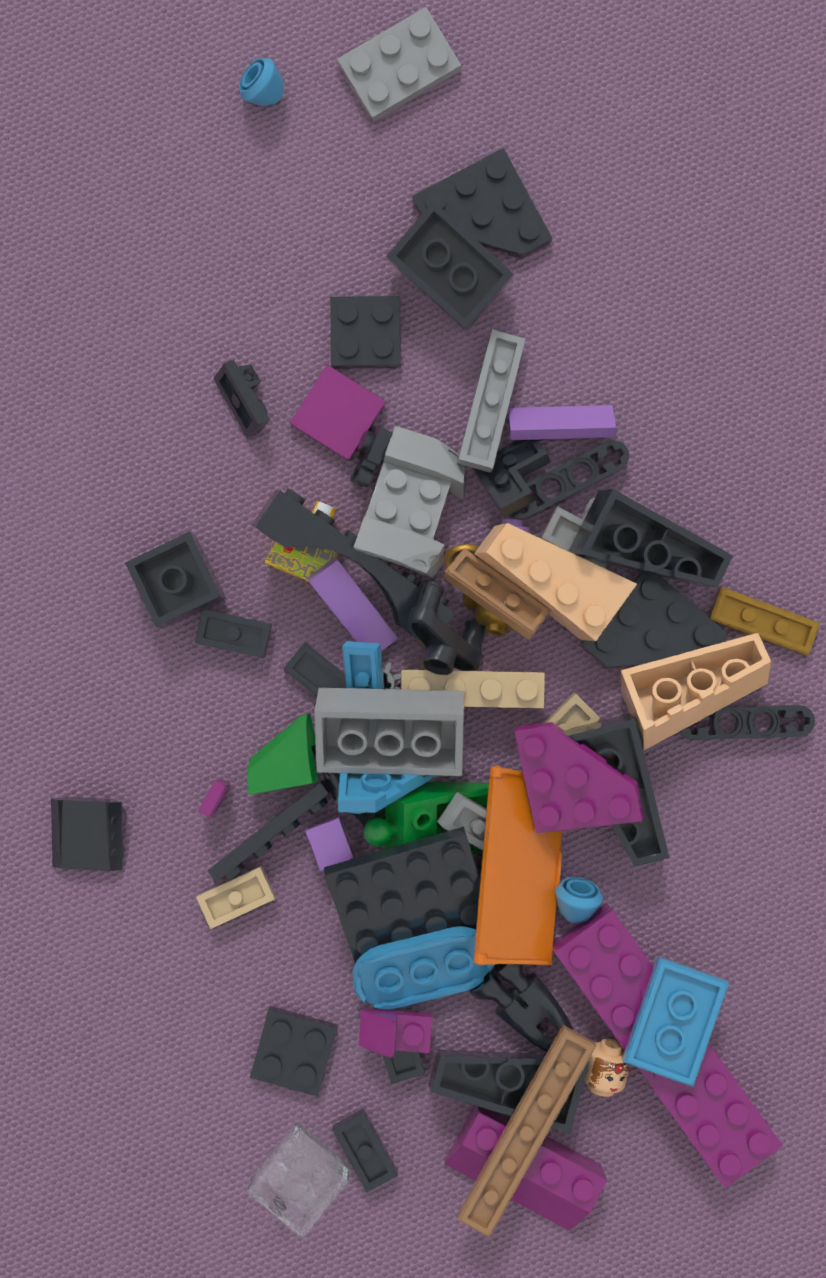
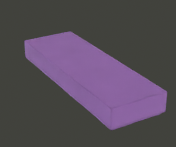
M613 405L508 408L510 440L610 438L616 436Z
M336 557L307 578L356 642L381 643L382 652L398 639Z

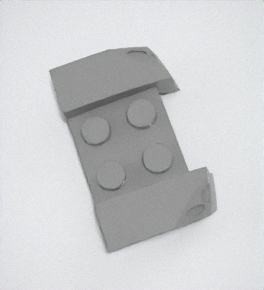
M395 426L366 516L363 518L354 545V550L399 564L424 576L433 578L445 561V545L433 539L448 492L450 491L457 498L464 500L465 465L457 463L459 453L438 439Z

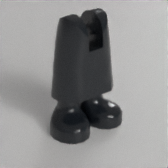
M495 964L496 972L514 987L510 992L492 970L490 973L488 971L484 976V981L479 986L469 990L476 999L492 1000L497 1003L498 1006L495 1013L516 1032L546 1052L551 1047L553 1040L539 1025L545 1017L558 1030L561 1029L562 1025L573 1029L570 1020L553 994L537 974L532 973L526 976L523 971V964Z

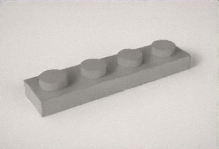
M492 329L457 461L458 464L491 473L525 338Z

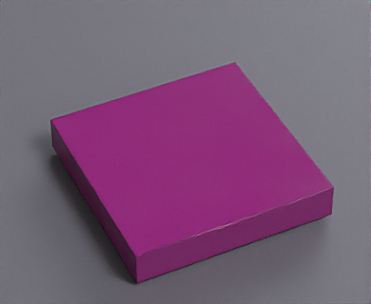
M326 365L290 421V425L349 462L358 449L363 433L366 430H370L386 405V401L329 365Z

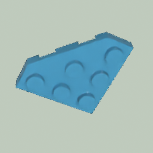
M340 773L338 812H351L354 814L377 812L438 775Z

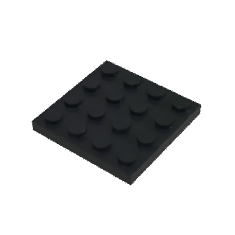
M464 827L324 867L325 878L355 963L366 951L379 945L452 927H469L475 930L477 928L480 880Z

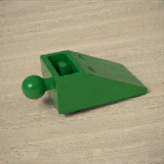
M426 782L387 805L385 808V819L373 818L368 821L364 827V837L370 845L375 847L385 845V849L446 832L448 830L444 829L437 821L456 793L464 795L487 809L489 783ZM469 843L472 855L483 853V850Z

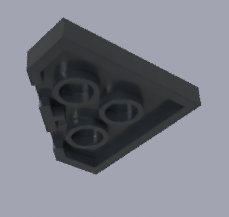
M504 148L412 196V202L420 216L435 201L485 248L491 247L501 250L516 258L522 259L550 244L553 239Z
M641 572L633 581L637 585L596 641L583 640L579 646L603 667L614 668L642 665L719 644L728 633L664 578Z

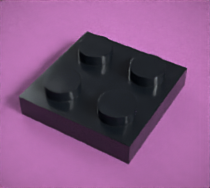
M400 296L330 297L331 367L333 369L401 368Z
M270 1006L250 1078L318 1096L337 1024Z

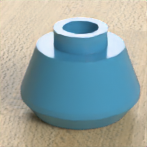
M256 59L244 71L239 82L240 95L244 101L266 107L268 105H275L281 99L284 93V81L272 59Z
M578 877L567 878L555 888L558 910L567 921L572 923H582L591 919L603 902V895L598 886L587 879Z

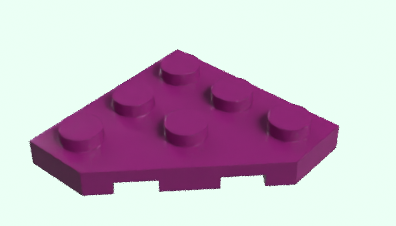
M553 722L520 726L514 730L536 833L643 821L644 813L638 783L627 774L622 775L605 763L607 760L583 743L580 745L563 733L564 730Z

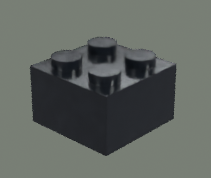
M187 532L125 562L148 613L157 628L164 629L226 599L197 536L191 532Z

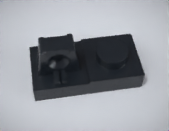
M235 360L226 362L213 379L247 438L259 434L270 420L266 406L257 398L253 391L260 384L261 380L252 364L238 367Z

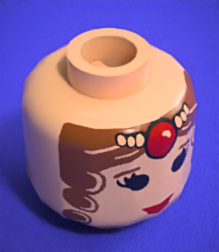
M603 1039L601 1042H595L596 1048L588 1060L589 1065L584 1083L587 1084V1088L592 1093L603 1097H610L625 1088L631 1065L623 1062L622 1057L625 1050L619 1042L612 1039Z

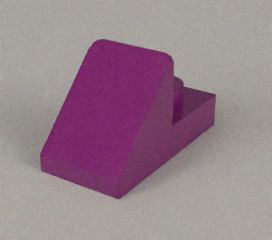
M361 1008L358 1046L393 1058L394 1051L430 1053L432 1014Z

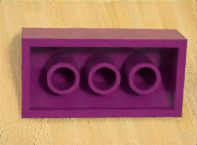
M474 1105L444 1161L445 1165L476 1181L511 1117ZM546 1136L511 1200L570 1231L591 1213L607 1179L600 1164Z

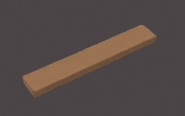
M562 1025L457 1213L458 1221L490 1238L596 1048L595 1042Z

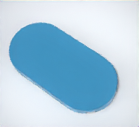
M452 927L371 948L361 955L355 963L352 978L355 993L362 1002L366 1004L367 1001L370 1004H374V1008L392 1010L471 990L484 981V976L488 971L489 973L491 972L493 965L484 964L479 966L473 963L476 939L475 929Z

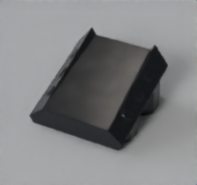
M51 798L52 867L101 871L122 870V859L124 858L125 849L122 843V827L126 823V810L122 806V802L103 798Z

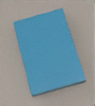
M658 956L622 1057L623 1062L693 1087L729 982Z

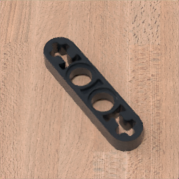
M607 441L527 482L526 484L529 488L534 487L535 495L543 505L537 507L535 500V502L525 507L526 513L522 514L518 510L508 517L516 520H526L618 473L629 461L628 448L620 441ZM610 448L613 453L619 451L621 457L617 460L618 465L615 466L613 462L602 465L600 469L604 473L599 475L597 464L590 457L595 455L596 462L606 457L608 454L607 449ZM576 464H585L590 468L591 478L587 482H578L574 479L572 469ZM552 479L559 483L561 490L557 497L547 498L543 495L541 485L545 480Z
M801 705L724 707L711 714L710 727L712 734H708L709 727H696L693 734H691L689 728H685L678 733L682 737L691 740L802 737L813 730L815 717L809 708ZM781 710L780 718H793L796 715V711H798V715L805 718V723L800 724L796 731L795 725L780 724L777 711ZM759 712H765L771 718V725L764 732H759L753 725V719ZM724 713H731L736 718V727L729 733H724L718 726V720ZM707 716V717L703 718L702 720H709V718H708V716Z

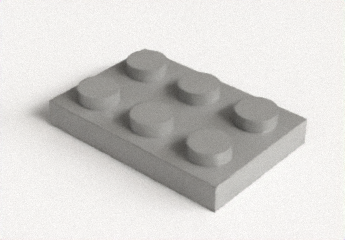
M424 7L337 59L340 70L372 123L461 71L459 60L427 7Z

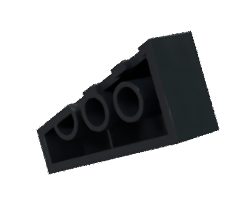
M614 489L598 491L568 551L579 557L697 586L718 588L733 558V555Z
M626 714L564 730V734L580 745L583 743L607 760L605 763L622 775L627 774L637 781L644 813L643 821L612 825L634 867L670 858L635 718L631 714Z
M438 1049L428 1086L433 1093L512 1116L546 1054ZM589 1061L551 1129L570 1134Z

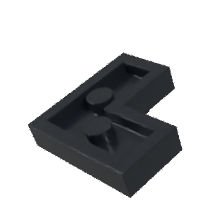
M538 439L517 440L497 451L491 473L476 468L472 469L505 518L535 502L533 493L523 480V477L551 462L547 451Z

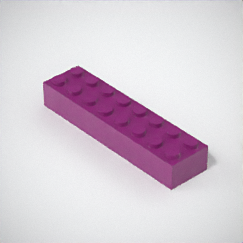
M606 903L595 912L591 919L577 924L555 940L552 949L625 1050L654 967L617 915ZM709 1043L693 1087L638 1068L724 1188H727L783 1146Z

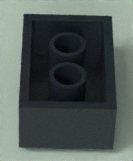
M435 201L428 206L386 256L395 268L466 332L512 281L514 276L504 264Z

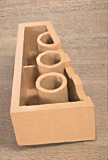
M758 633L621 670V693L629 714L636 720L643 751L768 684L771 660Z

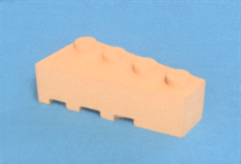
M509 523L494 526L474 553L483 562L551 610L549 615L580 640L596 641L637 585L626 578Z

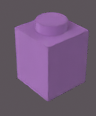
M341 815L306 829L305 832L320 871L324 870L326 866L354 859L355 852Z

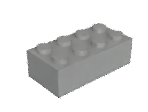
M318 689L314 711L317 772L462 776L464 691Z

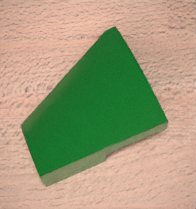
M311 713L298 717V719L250 758L247 772L249 795L318 782L311 746L316 745Z

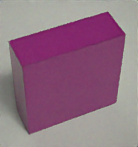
M221 778L216 779L198 812L208 818L215 815L231 787L230 783Z

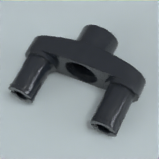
M434 581L422 583L418 601L415 607L411 609L407 620L409 632L425 649L421 662L422 666L429 672L438 675H449L453 672L454 668L463 671L478 670L482 659L481 648L486 627L479 624L476 619L467 620L463 636L461 637L456 631L440 620L437 615L444 587Z

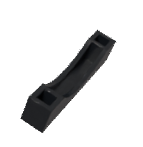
M288 488L285 493L281 490H275L252 523V526L285 548L301 546L324 548L354 561L372 577L382 590L391 608L395 625L413 636L407 628V620L411 609L415 607L421 591V588L418 586L422 581L406 570L399 574L390 567L393 562L354 550L357 535L349 530H346L344 534L332 527L335 523L333 518L319 509L315 513L309 511L303 506L306 500L293 490ZM442 596L437 615L440 620L448 624L455 612L446 607L449 600Z

